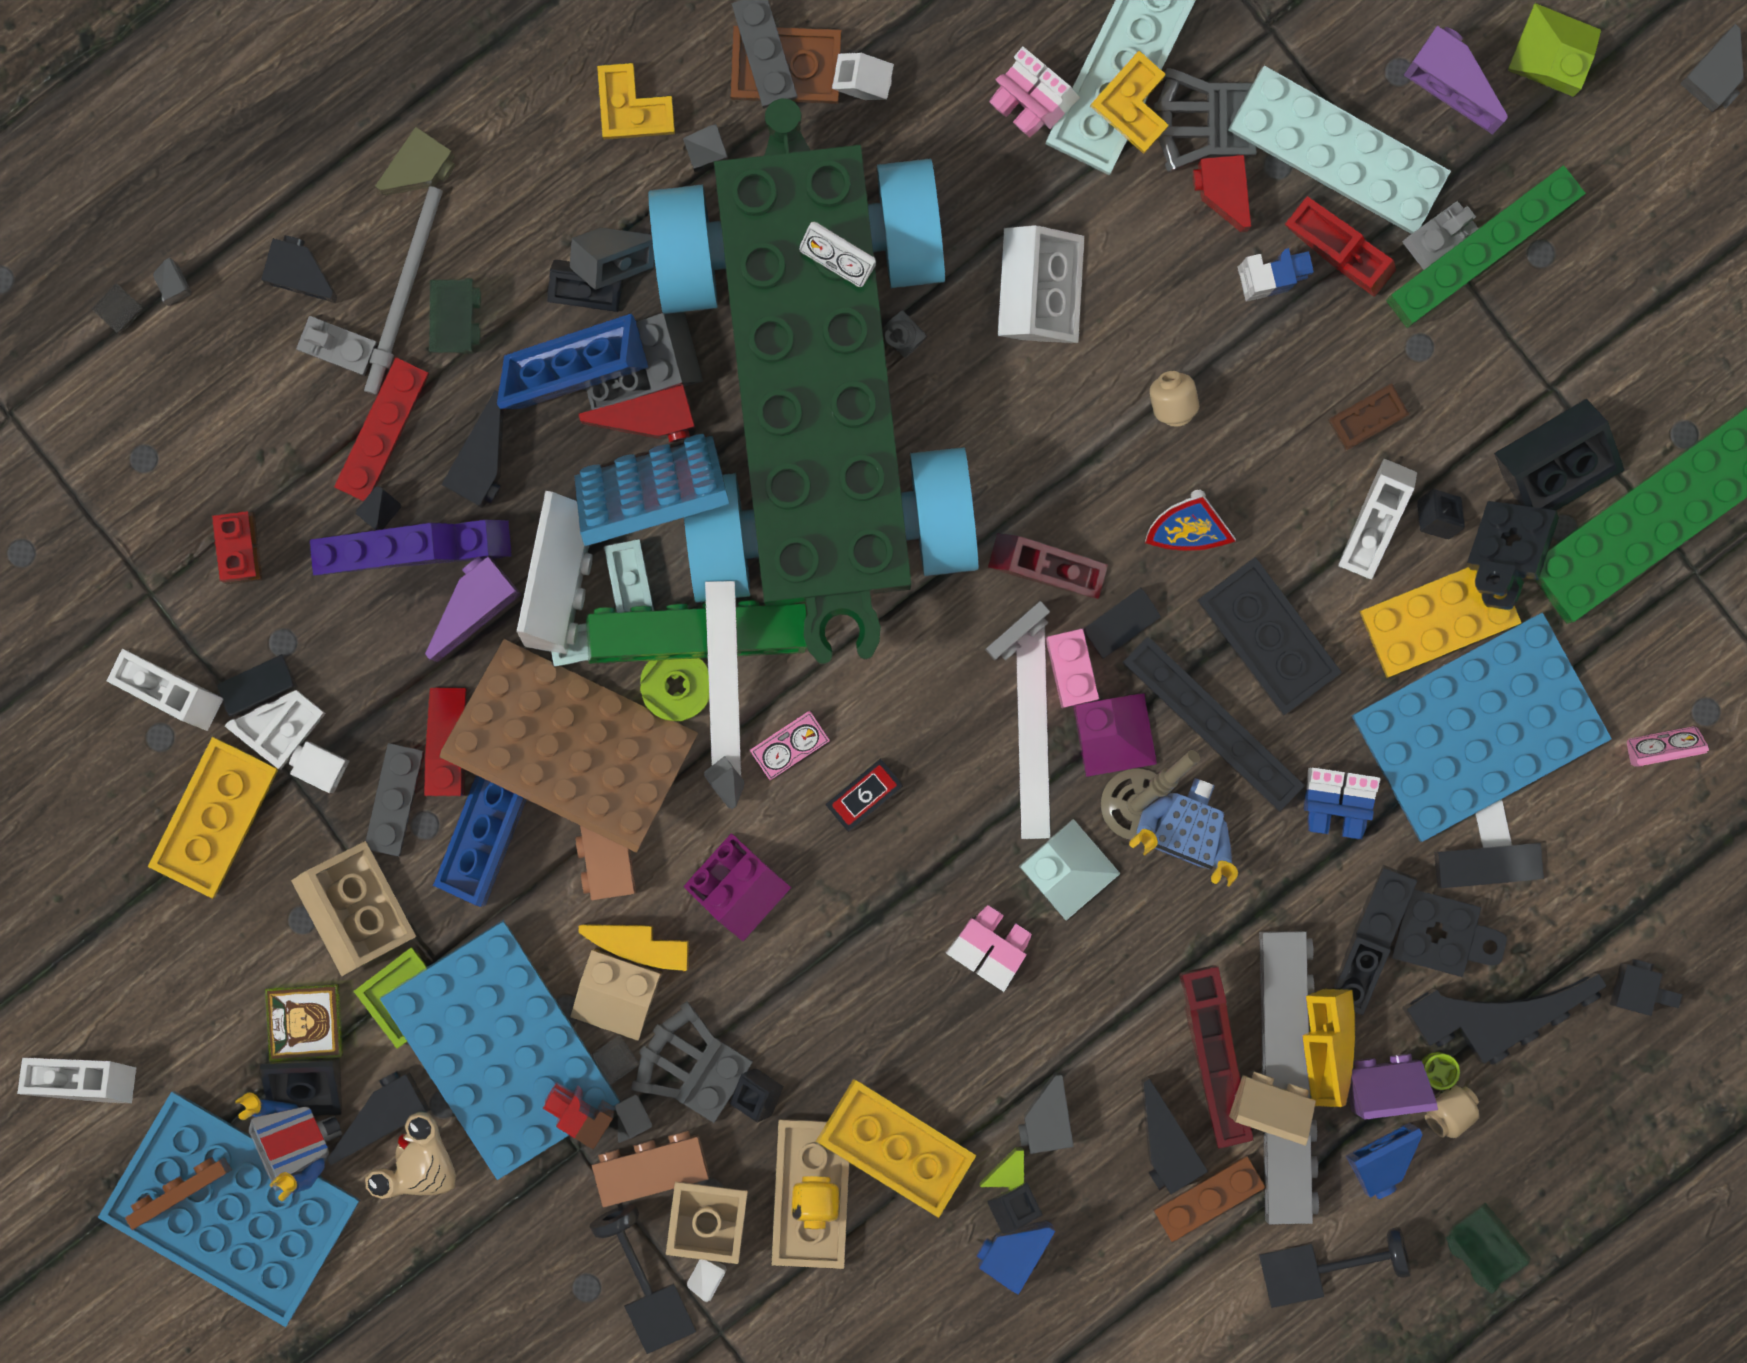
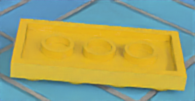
M1467 567L1359 612L1386 678L1521 624L1515 606L1510 610L1486 607L1482 601V593H1479L1475 586V578L1478 571L1470 570ZM1495 595L1494 597L1496 599H1503L1506 595Z
M212 737L148 867L214 899L279 769Z
M855 1079L849 1085L816 1140L820 1145L938 1218L976 1157L972 1152Z

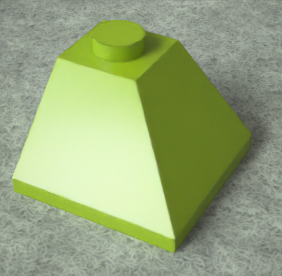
M1535 3L1508 71L1574 97L1582 89L1594 59L1601 29Z

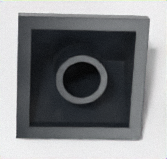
M340 1058L276 1060L260 1064V1074L266 1100L296 1104L299 1108L309 1107L313 1116L342 1114Z

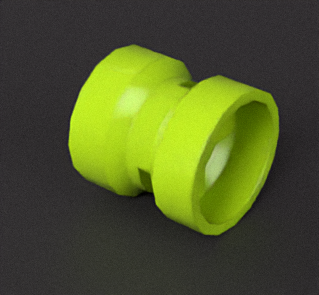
M1432 1052L1423 1057L1422 1063L1431 1087L1445 1090L1456 1084L1459 1079L1460 1069L1454 1058L1442 1052Z

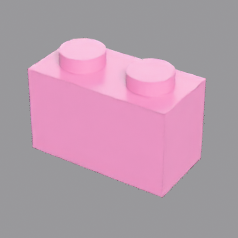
M1083 629L1048 636L1046 643L1061 708L1099 700Z

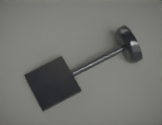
M626 1204L602 1214L589 1227L597 1238H608L617 1235L645 1295L624 1305L646 1354H649L695 1333L696 1329L674 1283L655 1292L652 1291L625 1233V1230L637 1222L639 1211L635 1204Z
M1395 1227L1387 1232L1388 1251L1317 1265L1312 1243L1259 1254L1271 1308L1325 1297L1320 1274L1391 1259L1393 1269L1398 1277H1411L1408 1253L1401 1228Z

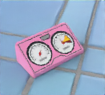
M808 711L752 748L750 752L768 779L772 780L830 740L811 711Z
M1694 726L1627 740L1630 763L1633 767L1705 754L1709 751L1702 734Z

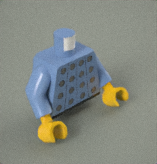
M1194 778L1188 797L1177 793H1169L1168 796L1160 797L1142 811L1137 835L1130 840V847L1134 848L1141 842L1145 847L1143 855H1147L1153 849H1157L1201 868L1212 870L1214 865L1216 870L1211 875V882L1217 884L1221 876L1224 875L1228 881L1227 886L1230 887L1238 876V870L1232 864L1227 823L1223 820L1224 812L1208 806L1215 787L1214 785Z

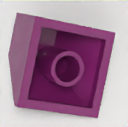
M1144 693L1073 706L1086 777L1157 764Z

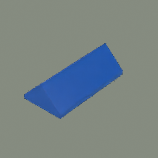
M631 313L504 355L497 405L500 409H523L649 368L634 316Z
M476 775L433 886L476 906H486L527 799Z

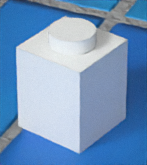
M863 53L838 54L832 89L863 100L887 99L894 64Z
M305 742L303 747L298 745L289 762V765L293 766L291 775L328 793L335 792L349 764V760L312 742Z

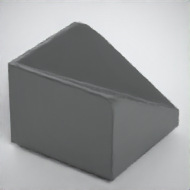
M716 124L683 138L694 172L713 167L714 161L728 160Z
M170 258L164 260L155 270L153 276L162 293V302L170 306L192 295V291L178 263Z
M724 756L704 772V776L729 809H733L737 806L745 783Z
M637 1095L623 1099L614 1106L618 1114L619 1143L652 1128V1123Z

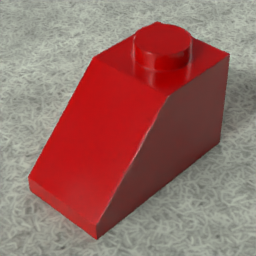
M1244 155L1201 159L1198 169L1193 170L1194 191H1201V200L1239 232H1248L1251 227Z

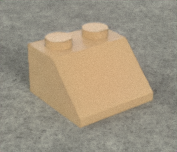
M593 949L586 964L570 1017L639 1041L662 972Z
M1253 1072L1252 1078L1243 1075L1229 1117L1237 1123L1306 1146L1316 1103L1314 1099L1307 1097L1309 1090L1288 1083L1287 1089L1274 1086V1078L1258 1072Z
M675 1181L666 1255L738 1264L748 1191Z

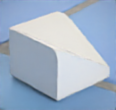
M700 1259L687 1282L688 1288L705 1302L710 1301L726 1273V1266L717 1261Z

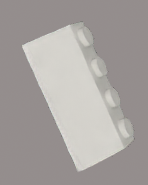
M545 491L517 633L525 647L567 654L569 644L575 645L578 623H574L576 609L582 610L584 605L585 589L581 588L583 575L590 574L593 556L588 553L589 545L584 546L581 537L577 501L550 491Z

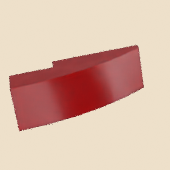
M1308 196L1285 223L1289 230L1317 254L1374 297L1397 270L1393 259L1371 245L1361 233Z

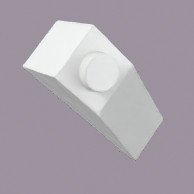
M1383 459L1338 566L1372 580L1414 491L1417 477L1416 471Z
M124 649L121 650L107 679V682L175 718L208 731L223 701L222 697Z
M22 1058L17 1094L132 1104L136 1067L111 1061Z

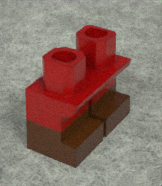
M246 511L212 516L220 581L229 585L263 580L259 548H252V545H258L255 513H248Z
M556 1082L545 1099L543 1109L558 1118L557 1128L594 1150L613 1119L615 1107L602 1100L596 1109L582 1100L583 1091L580 1086L577 1085L572 1092Z

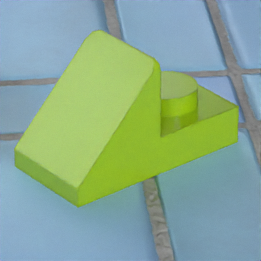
M1015 1147L979 1183L980 1187H1008L1009 1191L1023 1184V1147Z

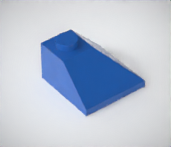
M1407 1123L1346 1155L1360 1185L1368 1197L1371 1198L1376 1195L1377 1199H1381L1397 1190L1395 1185L1403 1181L1423 1135L1418 1127Z
M1044 1220L1025 1225L1009 1233H996L993 1240L986 1238L976 1257L981 1259L978 1264L979 1269L1019 1295L1055 1233L1052 1223Z

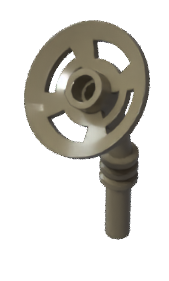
M1190 750L1169 769L1164 768L1158 774L1146 769L1135 768L1115 775L1105 786L1101 797V811L1108 827L1117 835L1129 840L1136 836L1142 811L1154 803L1158 797L1168 796L1178 785L1179 779L1200 761L1199 754L1194 750ZM1131 778L1132 784L1122 788L1117 798L1111 797L1115 788L1121 782ZM1145 779L1150 781L1147 788L1143 787ZM1134 789L1135 794L1129 796L1127 801L1122 800L1126 792ZM1120 809L1122 815L1129 821H1132L1130 830L1123 828L1116 822L1112 815V810Z

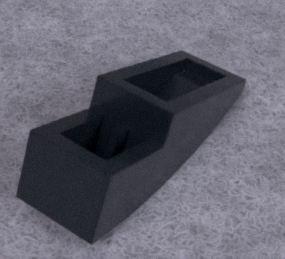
M1541 843L1434 852L1437 888L1544 879Z

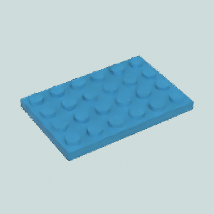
M698 434L686 438L684 444L670 448L669 444L659 445L650 449V454L636 458L634 454L625 455L617 458L613 465L601 468L597 464L581 469L580 474L574 477L580 533L584 546L730 504L713 436L705 437L704 434Z
M1543 612L1351 715L1420 842L1429 839L1612 739Z
M504 920L380 997L381 1002L497 1180L568 1136L567 1133L556 1127L558 1118L543 1109L545 1099L556 1082L572 1092L577 1085L580 1086L583 1091L582 1100L596 1109L602 1100L612 1106L620 1102L618 1096Z
M172 1091L98 1218L282 1326L287 1327L358 1206L360 1199L319 1176L310 1189L290 1194L284 1201H280L278 1196L283 1190L275 1191L274 1187L271 1188L269 1186L271 1180L251 1136L179 1093ZM210 1157H213L215 1162L223 1158L227 1160L232 1171L133 1230L130 1228L125 1217L134 1212L131 1208L132 1204L149 1194L153 1200L165 1194L162 1186L179 1176L184 1181L196 1175L193 1168Z

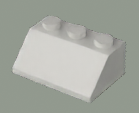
M1036 225L1004 228L998 336L1028 341L1078 343L1084 253L1083 235Z

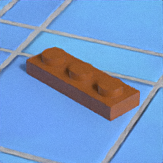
M1245 1155L1156 1207L1153 1211L1171 1242H1174L1266 1187L1248 1156Z
M210 1157L193 1168L196 1172V1175L184 1181L179 1176L162 1186L165 1194L155 1200L149 1194L132 1204L131 1208L134 1212L125 1217L130 1228L133 1230L232 1171L227 1160L223 1158L215 1162L213 1157Z

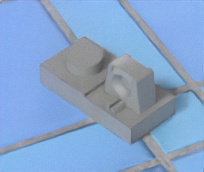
M1456 201L1402 242L1422 269L1425 270L1479 229L1473 222L1476 216L1468 206L1463 209L1460 203Z
M309 316L296 349L365 376L377 342Z

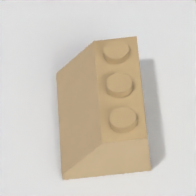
M366 841L322 862L291 880L341 976L416 937Z

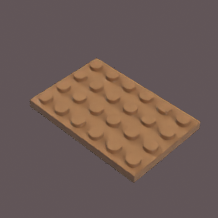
M504 639L443 746L440 758L637 853L688 756L698 733L675 721L661 719L648 708L561 666L554 667L553 662Z

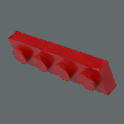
M395 358L334 488L362 501L374 490L430 375L428 372Z

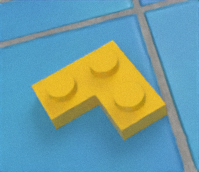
M1138 51L1091 103L1090 107L1145 154L1169 126L1143 102L1166 74L1143 53Z
M633 63L597 66L602 136L604 140L675 134L672 96L636 99Z

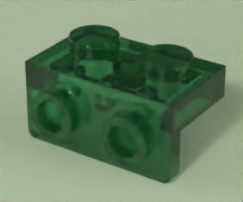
M465 278V280H430V353L474 354V345H480V323H474V309L481 308V288L474 287V280L472 278Z
M1486 1202L1453 1224L1446 1236L1448 1247L1452 1254L1465 1262L1470 1268L1475 1282L1479 1286L1485 1287L1490 1294L1496 1292L1503 1281L1527 1266L1532 1259Z

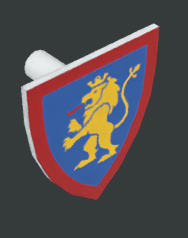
M1194 490L1191 493V498L1171 506L1157 517L1149 528L1145 543L1164 549L1195 551L1223 546L1235 542L1236 538L1206 499L1205 492Z

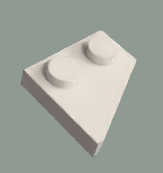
M295 690L270 704H265L254 709L253 712L227 722L225 727L277 769L281 770L291 758L297 746L303 743L326 713L299 691Z

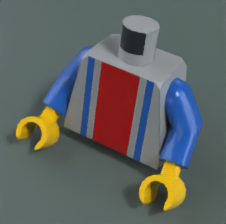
M251 1092L235 1100L236 1104L240 1103L246 1108L238 1114L240 1120H246L251 1116L256 1117L251 1119L248 1131L271 1180L269 1186L271 1188L274 1187L275 1191L283 1190L278 1199L284 1201L290 1194L310 1189L325 1169V1161L329 1153L325 1142L342 1136L340 1125L335 1116L316 1123L309 1107L299 1108L296 1104L259 1099L257 1095Z

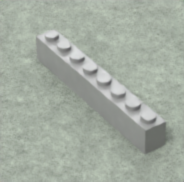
M1305 931L1259 932L1262 1074L1274 1078L1273 1085L1283 1089H1287L1288 1083L1309 1090L1307 1097L1311 1098L1302 1035L1311 1032L1306 996L1314 993L1313 975H1307V960H1313L1312 938L1307 939ZM1312 1120L1306 1146L1264 1132L1265 1221L1268 1224H1313V1214H1318L1319 1212L1318 1193L1312 1192V1178L1318 1177L1317 1156H1311V1142L1317 1141L1316 1120Z

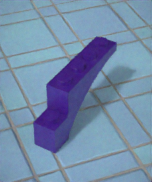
M479 520L457 524L426 523L310 540L313 575L316 576L402 566L473 561L477 557L484 560L487 557L496 559L512 556L509 523L505 520Z

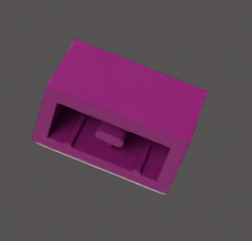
M732 833L683 886L718 922L741 941H744L791 889L778 874Z

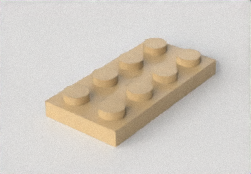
M779 1119L772 1265L844 1269L849 1162L816 1142L827 1121ZM804 1176L830 1177V1183L837 1185L839 1188L838 1218L833 1222H826V1229H804V1221H797L792 1216L793 1186L802 1182V1177Z

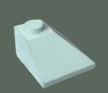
M1074 819L1019 865L1022 871L1065 920H1068L1120 875V872Z

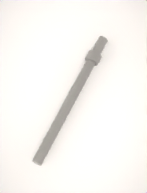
M429 186L378 348L373 349L369 361L372 367L364 391L370 394L378 395L385 371L390 369L394 358L391 352L443 190Z

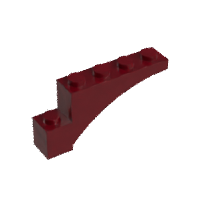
M1212 965L1179 973L1187 1005L1184 1009L1217 1148L1220 1149L1254 1141L1251 1127L1237 1123L1229 1117L1241 1080L1219 967Z

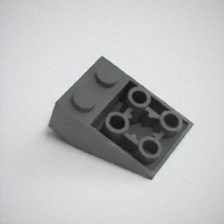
M685 312L661 313L636 322L649 368L586 388L592 410L683 385L685 388L703 382Z

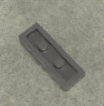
M741 0L731 3L763 109L767 108L774 100L780 98L797 99L769 1Z
M388 743L366 836V842L370 850L398 857L401 856L425 751Z

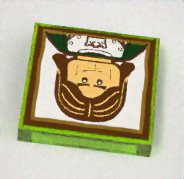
M339 984L265 989L269 1061L343 1056Z

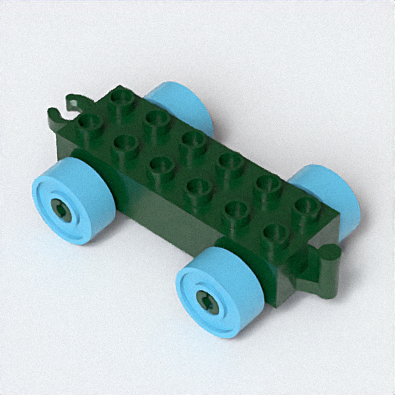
M780 98L769 104L765 111V122L770 137L764 156L714 161L721 221L709 222L703 184L650 190L648 192L653 250L663 314L718 308L715 270L726 269L753 509H741L736 473L724 474L723 478L730 504L684 517L695 602L706 601L705 582L735 581V598L750 596L747 559L759 557L763 597L766 606L806 602L808 615L804 623V639L808 651L818 663L825 665L832 659V646L826 639L825 627L829 620L838 615H847L857 622L860 630L856 641L857 653L861 659L868 660L873 657L880 643L881 631L877 613L872 608L870 594L911 590L906 540L919 539L924 576L979 569L976 528L965 447L910 453L913 491L901 492L875 267L864 286L858 287L803 254L799 249L810 223L816 222L874 257L873 252L885 251L890 288L945 282L943 244L935 176L931 158L878 164L877 178L880 203L868 204L861 145L810 150L801 134L802 114L800 108L792 100Z

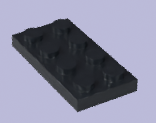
M1256 557L1197 600L1283 716L1342 673Z

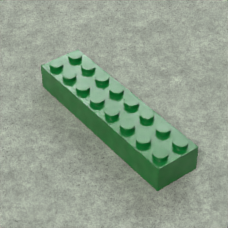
M1747 406L1549 548L1540 578L1535 580V582L1566 624L1578 620L1747 498Z

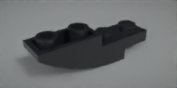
M1385 865L1381 868L1371 895L1369 894L1333 987V989L1352 990L1354 1012L1364 1015L1391 951L1390 945L1417 884L1416 877Z

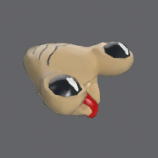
M422 1111L410 1115L405 1123L407 1134H402L398 1139L396 1170L392 1171L386 1168L372 1169L365 1177L366 1189L372 1196L380 1199L403 1194L419 1196L445 1194L456 1187L455 1170L441 1140L437 1122L429 1113Z

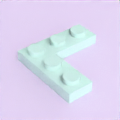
M640 539L604 546L617 613L630 612V608L636 606H651L652 611H654ZM586 623L578 625L575 645L569 644L567 654L551 652L554 667L588 661Z

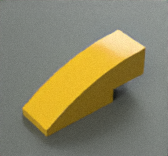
M579 925V933L619 957L661 969L688 970L689 941L653 940V925Z
M1322 989L1306 996L1311 1032L1302 1035L1310 1094L1311 1098L1316 1101L1315 1106L1343 1107L1347 1103L1354 1062L1355 1013L1352 990Z

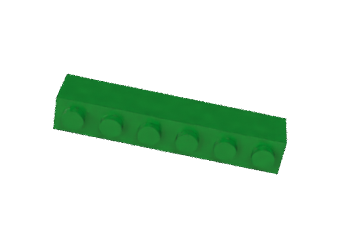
M1563 165L1386 299V302L1405 327L1409 328L1578 201L1586 193Z
M759 601L739 602L738 607H736L737 656L804 653L807 649L804 639L805 604L791 603L760 606ZM674 604L666 606L665 611H652L651 606H636L630 608V612L616 613L615 608H598L594 610V614H588L586 619L589 664L708 658L706 604L702 605V609H688L686 604Z

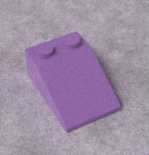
M1437 26L1404 73V76L1493 135L1505 122L1508 115L1469 47L1461 42L1463 40L1462 36L1451 28L1445 27L1442 29Z
M477 557L462 570L466 575L459 579L425 653L430 660L439 662L522 595L491 558L487 557L483 560Z
M1411 1054L1390 1056L1389 1063L1376 1064L1375 1058L1354 1061L1349 1089L1350 1107L1353 1113L1364 1120L1438 1110L1437 1101L1423 1063L1418 1059L1412 1060Z

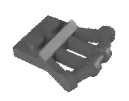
M1166 69L1164 77L1166 81L1158 102L1154 103V112L1169 125L1158 138L1167 160L1165 163L1167 172L1175 171L1206 157L1216 158L1237 155L1254 157L1256 155L1255 145L1228 131L1253 83H1208L1178 70ZM1179 85L1207 95V102L1173 101ZM1207 113V127H1172V114ZM1173 138H1207L1208 146L1180 156Z
M686 1001L680 1005V1011L662 1024L655 1026L653 1029L655 1035L648 1046L643 1045L639 1051L641 1058L637 1079L632 1080L631 1090L675 1098L680 1103L714 1123L735 1091L741 1074L747 1072L753 1061L713 1036L691 1004ZM690 1021L707 1043V1047L703 1052L674 1034V1032ZM667 1041L698 1060L690 1073L660 1055ZM654 1063L684 1081L681 1088L650 1083Z

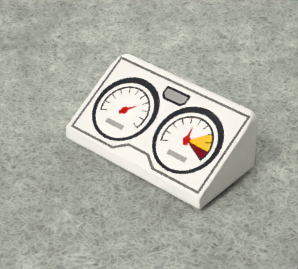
M816 222L810 223L800 244L799 250L803 254L858 287L864 286L876 266L874 257Z

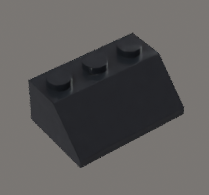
M1587 398L1494 453L1501 474L1519 505L1556 511L1625 470L1608 421Z

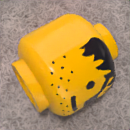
M804 1176L802 1177V1182L793 1186L792 1216L797 1221H804V1229H826V1222H833L838 1218L839 1188L837 1185L830 1183V1177Z

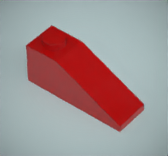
M683 385L578 414L581 423L584 425L657 439L668 438L669 443L685 440L690 437V431L696 430Z
M430 688L425 750L424 796H465L466 770L440 758V753L466 707L467 688Z

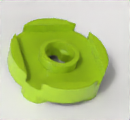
M700 658L649 661L644 667L640 681L642 698L646 707L659 718L669 721H685L697 716L708 704V668ZM679 676H682L685 679L683 682V686L686 688L683 694L676 692L673 696L667 692L670 688L669 684L666 683L670 677L677 679Z

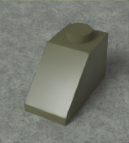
M415 127L375 187L385 196L429 188V186L434 187L439 180L444 182L450 176L455 167V163L452 162L455 156L451 150Z

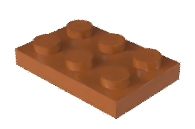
M733 26L731 100L760 101L738 26ZM776 27L797 94V99L792 101L838 104L839 91L833 90L832 85L838 54L841 51V30Z

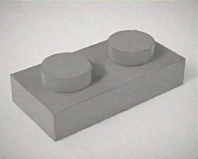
M1040 601L988 646L985 651L994 661L999 656L1006 661L1021 647L1017 641L1028 632L1033 637L1048 624L1044 617L1050 611Z

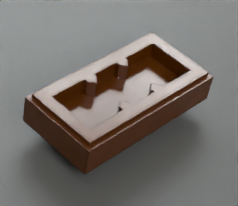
M1391 383L1331 417L1328 421L1347 451L1410 414Z

